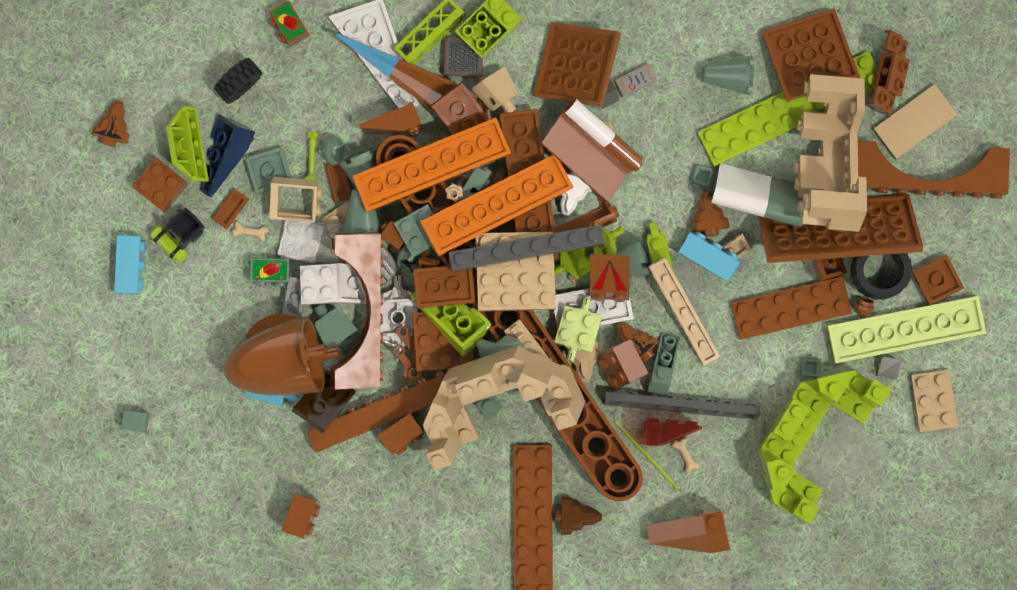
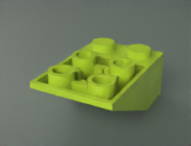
M486 0L455 30V33L480 58H483L522 23V17L505 0Z

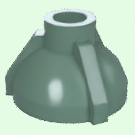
M331 137L318 147V154L323 156L331 165H337V163L343 160L345 145L339 137Z

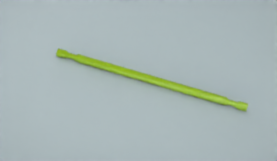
M616 420L614 424L620 428L627 438L678 490L679 486L673 482L665 471Z

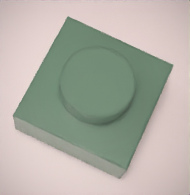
M493 396L484 398L476 404L487 420L502 409Z

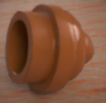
M859 297V300L855 302V308L858 310L857 313L860 317H864L874 310V301L867 297Z

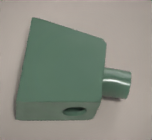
M321 304L314 310L320 318L314 325L327 348L340 345L359 331L337 308L329 312L327 307Z

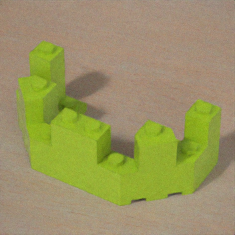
M855 370L798 383L757 449L770 502L801 522L811 524L820 509L816 503L824 490L797 474V469L793 467L830 405L864 424L873 408L883 405L891 389L875 379L870 380Z

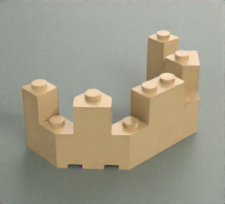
M810 74L808 82L804 83V93H807V101L822 102L823 106H825V111L802 110L801 119L798 120L797 124L800 139L821 140L817 156L800 155L799 161L795 162L794 173L797 174L794 190H797V198H802V201L798 202L799 218L802 224L823 225L827 229L859 232L867 213L866 177H858L857 132L865 112L864 79Z
M518 345L448 369L423 424L431 442L426 455L433 469L438 470L452 465L462 444L479 439L480 434L466 404L515 388L519 389L524 402L540 397L548 416H552L558 430L576 425L585 400L570 367L563 364L561 366L552 362L550 358L538 353L529 352L526 350L527 348Z

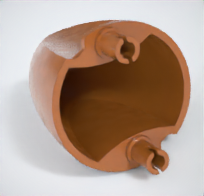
M303 317L265 329L242 342L225 360L223 367L224 376L235 387L255 394L289 396L321 392L324 389L325 383L323 362L327 359L341 357L340 352L332 353L339 351L340 348L338 345L327 348L325 343L320 345L311 320L308 317Z

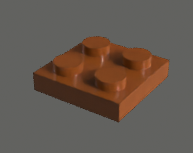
M947 254L912 271L929 306L964 289Z

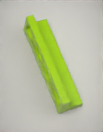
M443 0L393 49L406 62L416 65L466 17L464 11L453 0ZM448 3L455 8L451 14H443V8ZM432 18H440V25L436 28H429V21ZM419 31H426V38L423 41H415L416 34ZM405 44H413L412 51L407 56L400 50Z

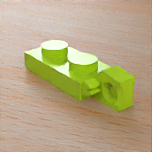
M657 222L649 223L651 234L647 235V243L651 262L654 263L665 257L673 270L664 231L659 232Z

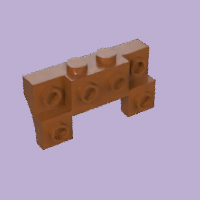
M885 30V33L888 35L885 46H881V49L888 53H881L875 82L872 85L874 90L873 99L868 101V104L876 108V111L881 114L891 115L895 97H902L910 60L905 58L908 41L902 39V35L892 30Z

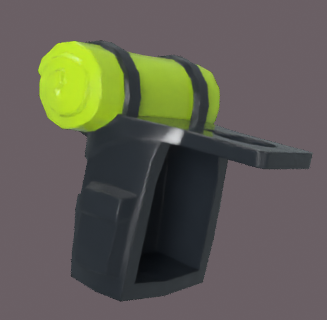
M186 207L175 212L169 218L170 222L166 226H157L150 233V237L177 264L186 259L188 254L185 250L191 242L195 243L203 235L205 229L201 221Z

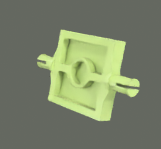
M586 297L583 298L581 308L564 307L555 344L569 349L567 361L574 362L576 351L593 353L602 315L588 310L591 299Z

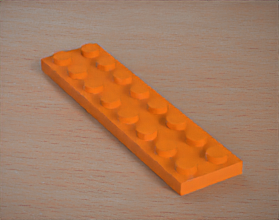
M493 118L352 177L368 213L510 155L511 152L497 118Z
M552 155L420 221V225L437 257L572 190L574 187L561 162Z

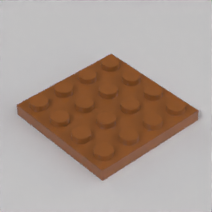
M835 8L762 31V36L786 102L807 96V93H804V83L808 82L810 74L860 78Z
M551 23L533 96L570 102L576 98L584 105L603 107L621 33L613 30Z

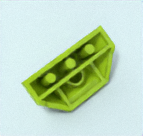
M182 106L166 126L172 164L193 182H208L197 107Z

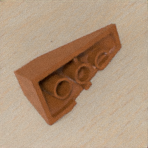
M723 511L647 525L649 541L652 545L705 553L730 550Z

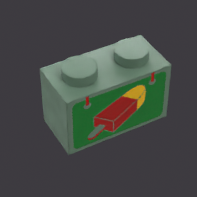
M251 258L250 281L255 283V286H266L267 283H274V287H286V284L289 282V276H291L290 259Z

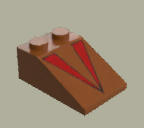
M413 102L359 124L364 134L409 135L414 137L421 133L420 130L423 129Z
M591 254V299L596 301H629L631 281L630 256Z

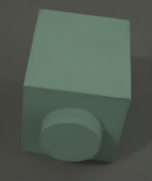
M124 410V413L120 414L119 425H121V429L147 433L150 414Z

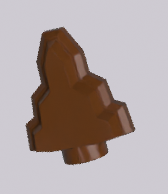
M562 497L561 508L555 509V524H560L561 535H571L573 531L581 530L584 525H594L602 521L601 513L594 509L584 508L582 503L574 502L569 497Z

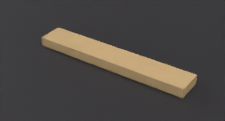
M662 257L648 266L650 272L703 366L719 358L720 354L667 259Z

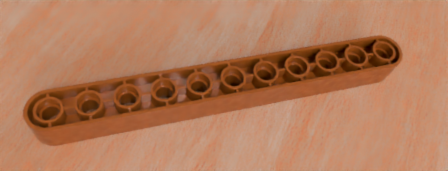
M391 136L385 139L377 150V166L393 160V157L398 153L407 154L420 149V146L408 136ZM445 182L429 187L430 194L425 199H418L412 194L399 200L409 215L427 204L432 213L436 214L458 203V201L455 202L447 199V185ZM475 238L449 252L458 251L463 247L474 248ZM449 252L439 256L444 266H450ZM474 268L472 272L475 303L471 304V306L478 310L476 268ZM533 310L513 311L517 315V321L520 319L548 358L552 359V362L570 367L585 400L582 409V419L574 426L558 430L552 416H548L540 397L535 399L604 497L613 501H625L634 497L640 490L643 481V474L639 464ZM479 311L491 323L488 330L496 342L501 340L506 335L504 331L510 327L502 324L500 316L504 311ZM593 437H599L604 441L605 448L600 454H593L588 449V443ZM616 469H621L626 473L627 480L622 486H615L610 480L611 473Z

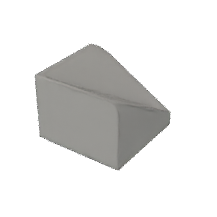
M884 356L880 357L877 376L898 379L901 360Z

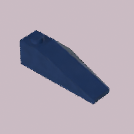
M218 114L210 138L214 139L213 147L207 151L210 161L209 165L206 166L209 181L201 182V192L208 197H212L249 149L254 139L255 131L246 125Z

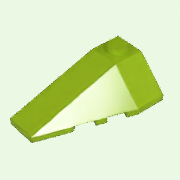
M414 292L410 297L416 303V293ZM464 304L420 308L463 357L477 346L476 343L483 338L491 326V323L477 309L470 308Z

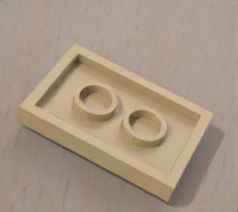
M950 370L910 375L919 432L958 427Z

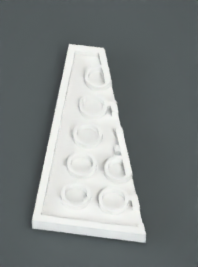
M375 0L328 16L343 36L404 61L393 49L398 42L383 0ZM356 52L398 108L412 102L414 107L419 106L416 97Z

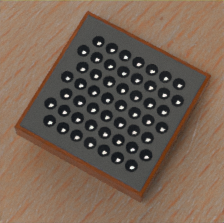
M446 37L444 76L482 77L483 58H480L461 38Z

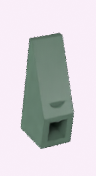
M662 332L647 392L662 396L667 395L680 342L679 336Z

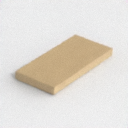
M934 84L873 130L896 160L958 114Z

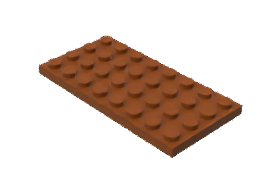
M909 194L867 197V213L859 232L827 229L823 225L802 224L800 228L758 216L767 263L923 252V243Z

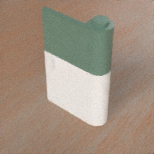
M723 163L719 165L711 203L800 228L802 226L799 218L800 213L797 210L798 202L802 201V198H797V190H794V183Z

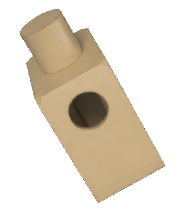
M505 66L472 88L491 111L496 110L500 106L506 113L517 109L511 99L518 94V90Z

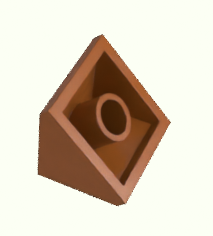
M842 258L811 260L818 282L847 273Z

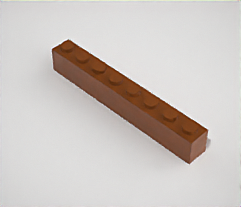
M445 370L434 374L435 378L429 381L428 378L417 381V386L410 388V385L400 388V393L392 395L391 392L381 396V401L376 403L374 400L363 404L364 408L357 410L355 407L345 411L346 415L340 418L338 415L324 433H321L311 425V430H308L307 433L315 453L405 417L409 413L412 414L431 406L446 375Z

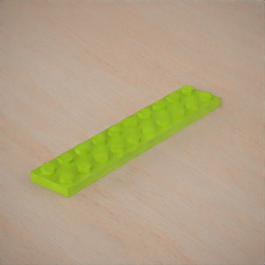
M869 51L853 58L860 78L864 79L865 95L874 91L872 85H874L877 67ZM781 92L697 132L713 167L797 128L802 110L825 111V106H823L822 102L807 101V96L786 102L784 94Z

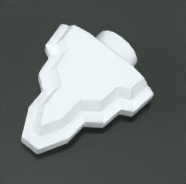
M572 171L571 173L566 172L574 188L562 194L560 201L561 213L567 216L576 209L578 201L585 199L588 192H592V189Z

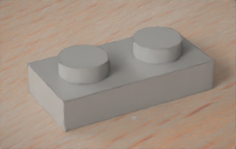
M289 276L282 314L302 318L304 305H301L300 278Z

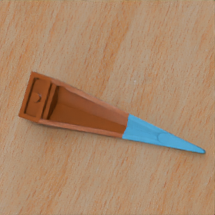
M336 33L339 39L435 113L436 111L431 104L458 85L454 81ZM467 89L476 101L478 98L476 93Z

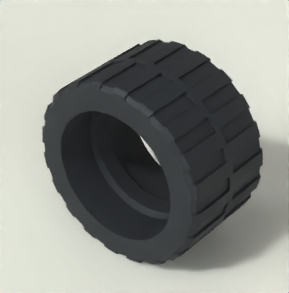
M908 253L889 254L898 265L899 275L895 283L887 288L874 287L867 281L863 268L869 256L854 257L850 267L853 285L865 297L872 298L873 300H885L901 293L908 286L912 277L913 267Z

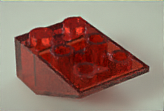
M647 418L646 421L642 422L640 445L663 446L701 430L702 426H698V422L685 421V424H678L679 420L667 419L666 423H661L658 418Z

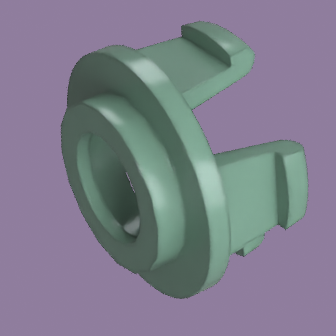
M405 244L398 254L397 264L400 268L407 269L408 273L414 274L413 269L410 267L413 264L418 266L422 255L419 254L413 258Z

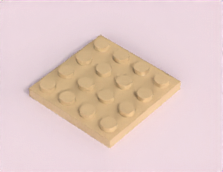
M553 232L484 233L475 238V247L552 234ZM554 254L476 268L478 311L556 309Z

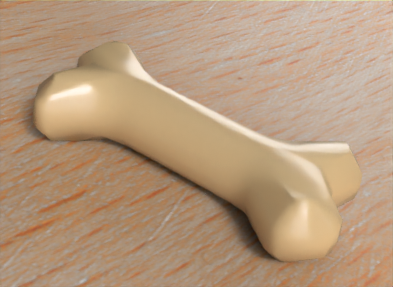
M236 221L234 223L235 228L231 231V234L234 237L241 234L256 236L261 242H264L265 234L269 230L266 226L258 229L243 227L239 221Z
M682 438L680 441L674 440L672 447L679 450L686 462L685 472L689 473L692 469L698 470L700 464L692 459L686 448L687 438Z

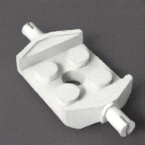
M397 275L393 276V289L382 294L383 305L380 306V313L383 315V324L380 325V332L383 334L384 343L393 347L395 345L405 347L406 345L402 338L397 336L396 329L399 326L407 327L408 335L413 341L412 313L417 312V304L410 297L413 293L401 287L402 276L398 275L397 281ZM397 312L402 313L404 316L401 323L393 321V315ZM401 328L399 334L404 335L405 329ZM397 347L395 352L400 354L401 348Z

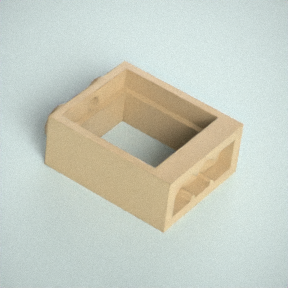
M273 177L271 181L269 219L315 223L317 217L321 216V205H318V199L322 198V187H319V180ZM281 186L313 189L312 211L280 209Z

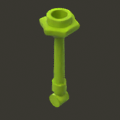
M309 131V175L302 179L319 180L320 183V179L314 175L315 147L318 133Z

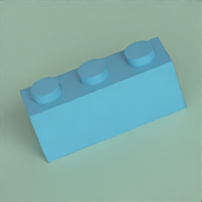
M698 231L695 234L690 232L679 253L730 282L742 263L738 260L740 256L731 251L728 253L721 250L723 246L715 241L709 243L705 240L706 236Z
M117 235L114 290L116 294L140 295L141 290H144V279H141V272L145 271V260H142V252L146 251V241H143L141 236Z

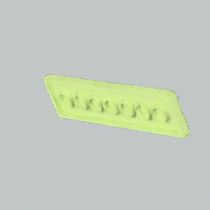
M979 296L827 326L835 364L987 334Z

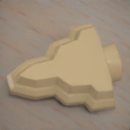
M601 341L595 342L593 353L576 351L574 362L572 363L576 365V374L582 382H589L593 373V365L598 361V354L602 352L603 342Z

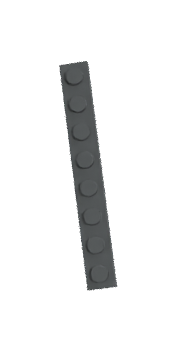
M601 225L452 251L448 253L451 271L457 272L604 245L605 242Z
M617 390L606 392L604 405L753 420H757L760 415V407L752 403L737 405L731 401L717 403L716 400L698 401L696 398L679 399L677 396L665 398L659 397L657 394L640 395L637 392L624 394Z

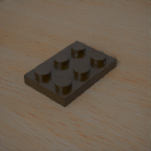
M326 369L324 370L325 383L323 391L304 394L292 409L293 413L321 433L326 431L356 393L354 389L335 390L330 386V372Z

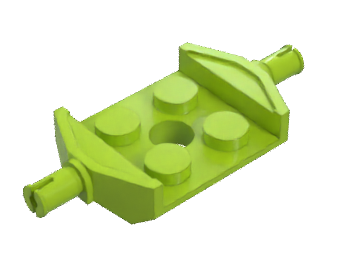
M601 226L604 245L561 252V263L554 267L555 276L565 271L580 279L590 273V257L587 256L590 249H594V254L616 255L615 241H617L616 238L625 233L624 228L620 226L609 232Z

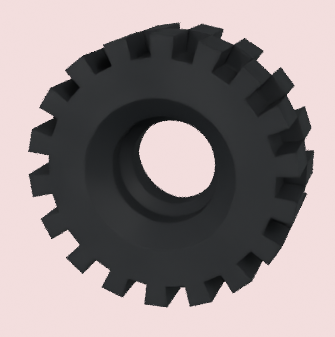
M249 57L239 61L238 64L236 63L233 68H230L217 81L214 90L226 104L233 103L257 83L256 81L261 78L260 76H262L263 72Z

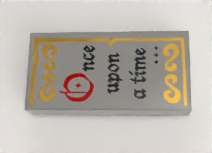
M649 63L615 79V83L623 98L657 81Z

